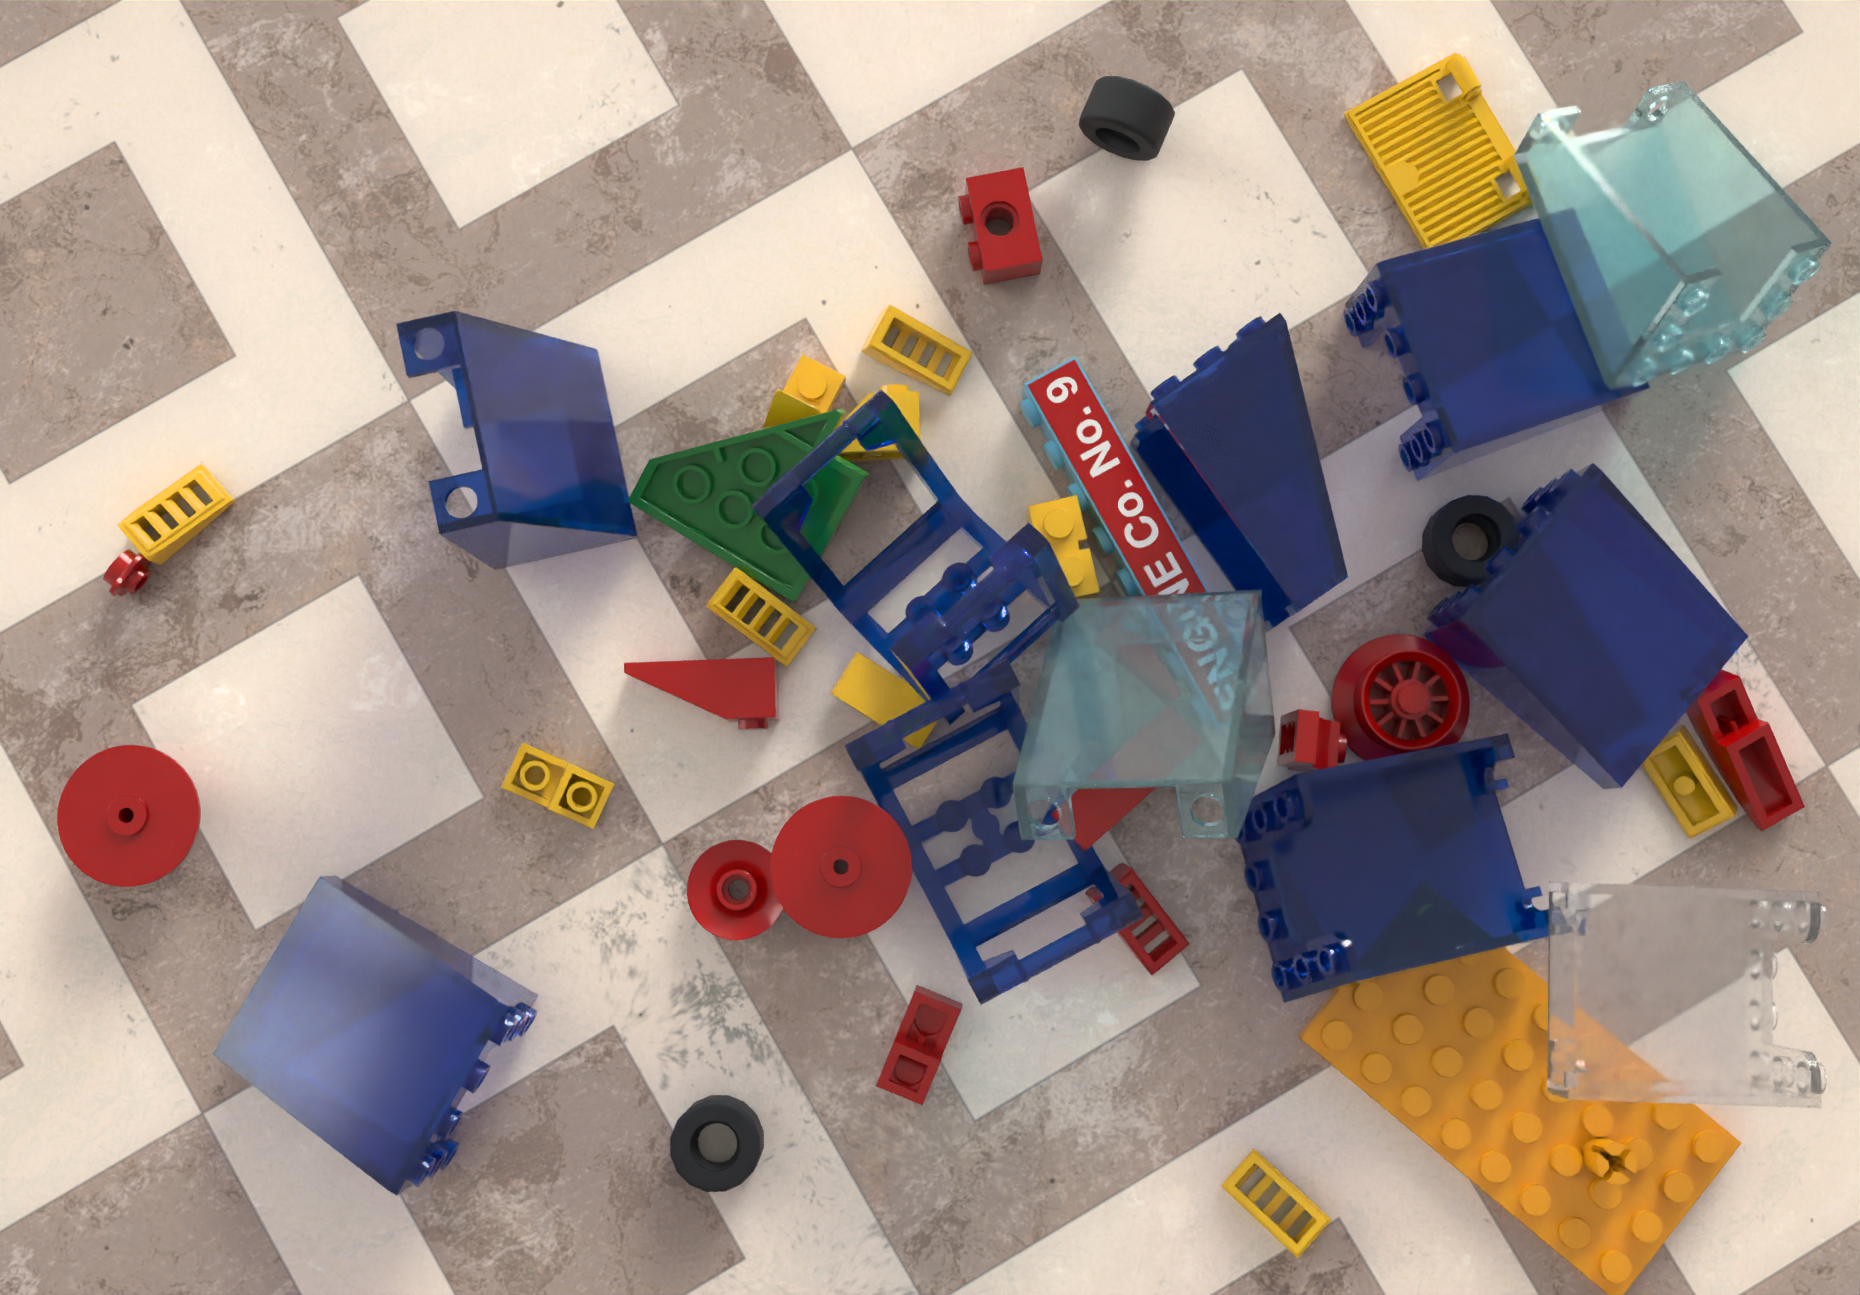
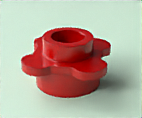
M130 549L121 553L112 562L103 577V580L111 585L109 593L113 596L118 594L122 597L127 592L133 595L139 591L151 575V571L147 569L151 561L147 560L142 554H135Z

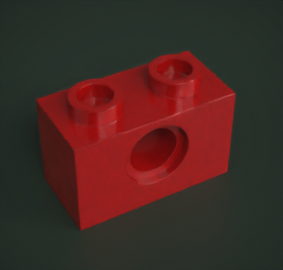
M1024 167L966 178L965 195L958 196V204L962 224L972 225L975 241L967 242L972 271L981 270L984 285L1039 275L1043 259ZM1001 219L1006 221L1012 230L1006 235L996 236L986 229V225L992 220Z

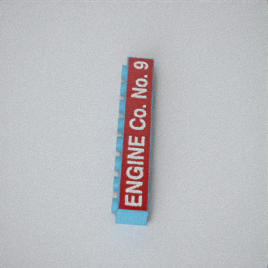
M1076 356L1025 383L1022 391L1024 400L1019 402L1025 419L1032 428L1038 425L1048 441L1043 444L1046 456L1055 470L1063 467L1072 483L1067 487L1069 496L1077 495L1081 512L1087 510L1096 527L1090 531L1096 545L1103 555L1111 553L1120 570L1115 572V577L1122 591L1128 598L1135 595L1144 611V613L1139 615L1140 622L1152 641L1160 639L1168 656L1163 658L1165 667L1176 684L1184 682L1193 698L1187 701V704L1199 726L1204 727L1208 725L1213 733L1271 702Z

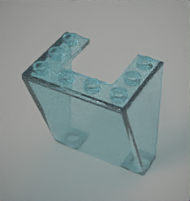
M1685 81L1648 88L1625 126L1576 138H1567L1569 131L1581 113L1576 105L1538 113L1515 152L1514 157L1604 383L1610 390L1632 383L1635 386H1639L1655 376L1665 373L1675 375L1691 365L1701 362L1711 364L1721 359L1724 355L1737 351L1747 353L1753 350L1766 338L1767 333L1765 330L1774 318L1780 316L1793 303L1791 296L1801 283L1810 279L1821 266L1819 260L1832 245V242ZM1665 99L1664 103L1657 110L1649 114L1656 104Z
M1261 590L1067 599L1059 601L1013 781L1021 840H1070L1075 838L1076 830L1070 789L1176 787L1182 838H1238L1276 734ZM1200 797H1211L1221 804L1224 816L1214 823L1203 822L1195 816L1192 810V803ZM1053 803L1059 811V821L1052 825L1041 824Z

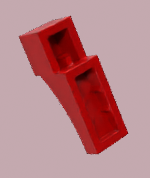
M1297 709L1282 715L1280 719L1277 766L1288 767V770L1326 774L1337 772V763H1344L1347 751L1346 734H1340L1341 722L1323 719L1319 717L1320 711Z

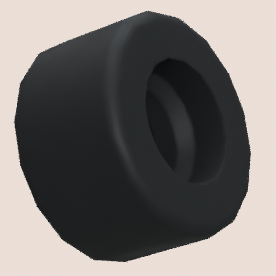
M1104 76L1096 80L1081 113L1078 125L1083 134L1102 149L1123 158L1148 161L1158 156L1172 124L1175 111L1171 103L1162 94L1145 84L1120 76Z
M1466 495L1450 501L1430 517L1422 534V552L1427 566L1439 579L1453 586L1475 587L1499 577L1512 566L1519 551L1520 532L1514 516L1502 503L1488 496ZM1473 523L1479 526L1485 533L1488 548L1481 558L1467 560L1461 557L1455 550L1452 535L1459 525Z
M710 1095L694 1102L677 1120L670 1137V1156L677 1173L689 1185L705 1192H725L741 1185L754 1172L764 1149V1130L757 1114L744 1101L729 1095ZM713 1123H721L728 1126L734 1132L737 1139V1148L734 1155L724 1162L707 1160L701 1154L698 1147V1138L701 1131Z

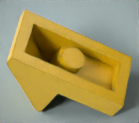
M802 354L783 391L780 389L776 390L762 429L830 411L846 382V376Z

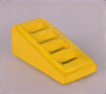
M890 304L881 311L861 349V352L948 396L952 395L973 352ZM891 327H894L899 332L891 347H888L883 342ZM910 335L917 340L908 357H905L900 353ZM928 344L935 349L926 366L923 367L918 364V361ZM944 353H947L953 357L943 376L940 377L935 374V371Z
M200 464L138 507L117 525L147 560L162 565L230 507L235 500L207 467ZM198 484L213 500L207 506L192 491ZM182 498L196 512L190 518L177 504ZM167 511L179 524L173 530L161 517ZM150 525L161 535V538L156 542L145 531Z
M737 567L731 571L706 605L711 612L787 668L817 629ZM743 586L748 590V593L733 613L726 609V606ZM759 598L765 604L751 623L747 625L742 619ZM775 610L781 614V617L764 638L758 632ZM792 622L798 628L780 650L773 644L789 623Z
M1255 1148L1221 1185L1230 1196L1296 1258L1302 1255L1332 1221L1328 1214ZM1260 1167L1266 1175L1246 1195L1240 1188ZM1275 1181L1281 1187V1190L1264 1209H1261L1255 1202ZM1291 1196L1297 1204L1278 1224L1271 1216ZM1306 1210L1313 1218L1293 1238L1287 1230Z

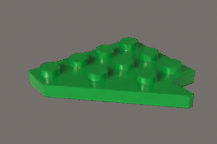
M839 408L649 459L627 502L792 602H796L802 595L869 473L827 449L847 413Z

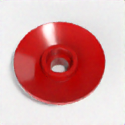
M728 840L710 847L696 860L688 877L687 899L693 916L706 931L727 940H746L762 934L777 921L783 908L772 886L770 876L771 852L751 841ZM735 880H742L747 884L748 892L743 899H736L730 894V885Z

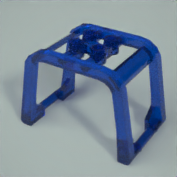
M881 389L849 418L842 421L839 427L791 470L785 472L781 479L750 505L839 613L949 726L965 712L963 706L1058 620L1064 622L1080 607L1048 540L1029 522L1007 542L997 534L959 496L895 402ZM855 439L866 451L894 444L936 503L843 586L800 533L802 524L813 501V498L803 486ZM961 529L981 550L966 563L958 562L947 567L943 573L942 580L924 596L912 599L905 610L906 618L887 633L867 612L955 532ZM992 566L994 569L978 582V578ZM1026 590L1046 610L953 694L937 670L947 661L955 666L968 662L974 651L972 644L986 631L998 632L1004 629L1010 621L1008 606Z
M1007 659L964 682H960L959 685L894 719L888 720L887 723L844 745L857 771L872 792L878 806L885 810L902 829L911 852L912 870L939 919L980 1005L1024 982H1028L1029 979L1094 944H1099L1107 937L1144 918L1132 893L1120 884L1104 867L1094 848L1091 846L1083 852L1050 815L1067 798L1019 706L1021 684ZM967 704L973 713L991 704H995L996 708L881 768V763L906 749V745L902 740L906 736ZM1005 730L1008 731L1025 764L1024 767L1003 778L994 776L987 778L980 786V790L959 801H944L938 806L935 814L911 825L893 789ZM1035 783L1049 810L1026 822L1019 820L1010 822L1005 827L1003 834H1001L999 831V821L995 815L989 812L988 808L999 809L1006 806L1013 794ZM970 818L972 833L983 844L967 845L962 849L959 858L935 870L921 843L944 831H960L965 827ZM1058 827L1078 864L963 924L945 887L967 875L974 877L984 875L989 870L991 863L1012 852H1027L1033 847L1035 839ZM1090 886L1100 898V900L1080 913L1085 924L1084 926L1020 960L1015 952L1010 950L983 961L976 949L981 944Z

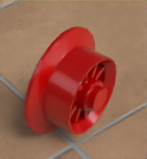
M1392 634L1368 641L1352 652L1345 660L1333 684L1331 708L1334 721L1341 722L1340 734H1346L1347 746L1359 758L1381 769L1407 772L1435 764L1448 755L1457 745L1467 726L1470 696L1461 669L1445 650L1421 637L1407 634Z
M121 745L108 748L96 753L83 762L67 781L60 797L57 812L58 833L63 848L70 860L90 878L117 887L146 885L163 878L176 869L192 849L198 835L201 819L198 792L187 771L166 753L140 745Z
M831 796L805 805L784 824L773 845L770 860V876L780 905L797 924L820 936L839 939L852 938L879 928L897 912L910 886L912 857L908 841L902 829L885 810L861 798Z

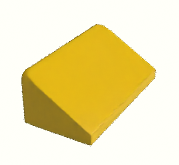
M1685 725L1675 728L1635 754L1689 839L1735 817L1738 809L1736 803Z

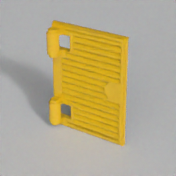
M1456 52L1343 114L1430 261L1543 199L1540 192L1541 188L1539 185L1541 183L1524 154L1521 155L1514 149L1481 94L1482 84L1465 56L1462 57L1461 54H1456ZM1452 75L1462 93L1447 101L1437 82ZM1511 172L1521 190L1506 199L1495 179Z

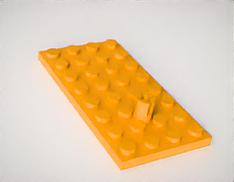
M1426 883L1419 884L1297 1036L1607 1295L1625 1294L1741 1145L1738 1139Z

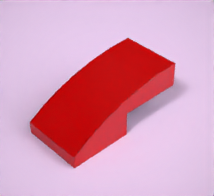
M916 985L876 1086L923 1105L963 1004Z

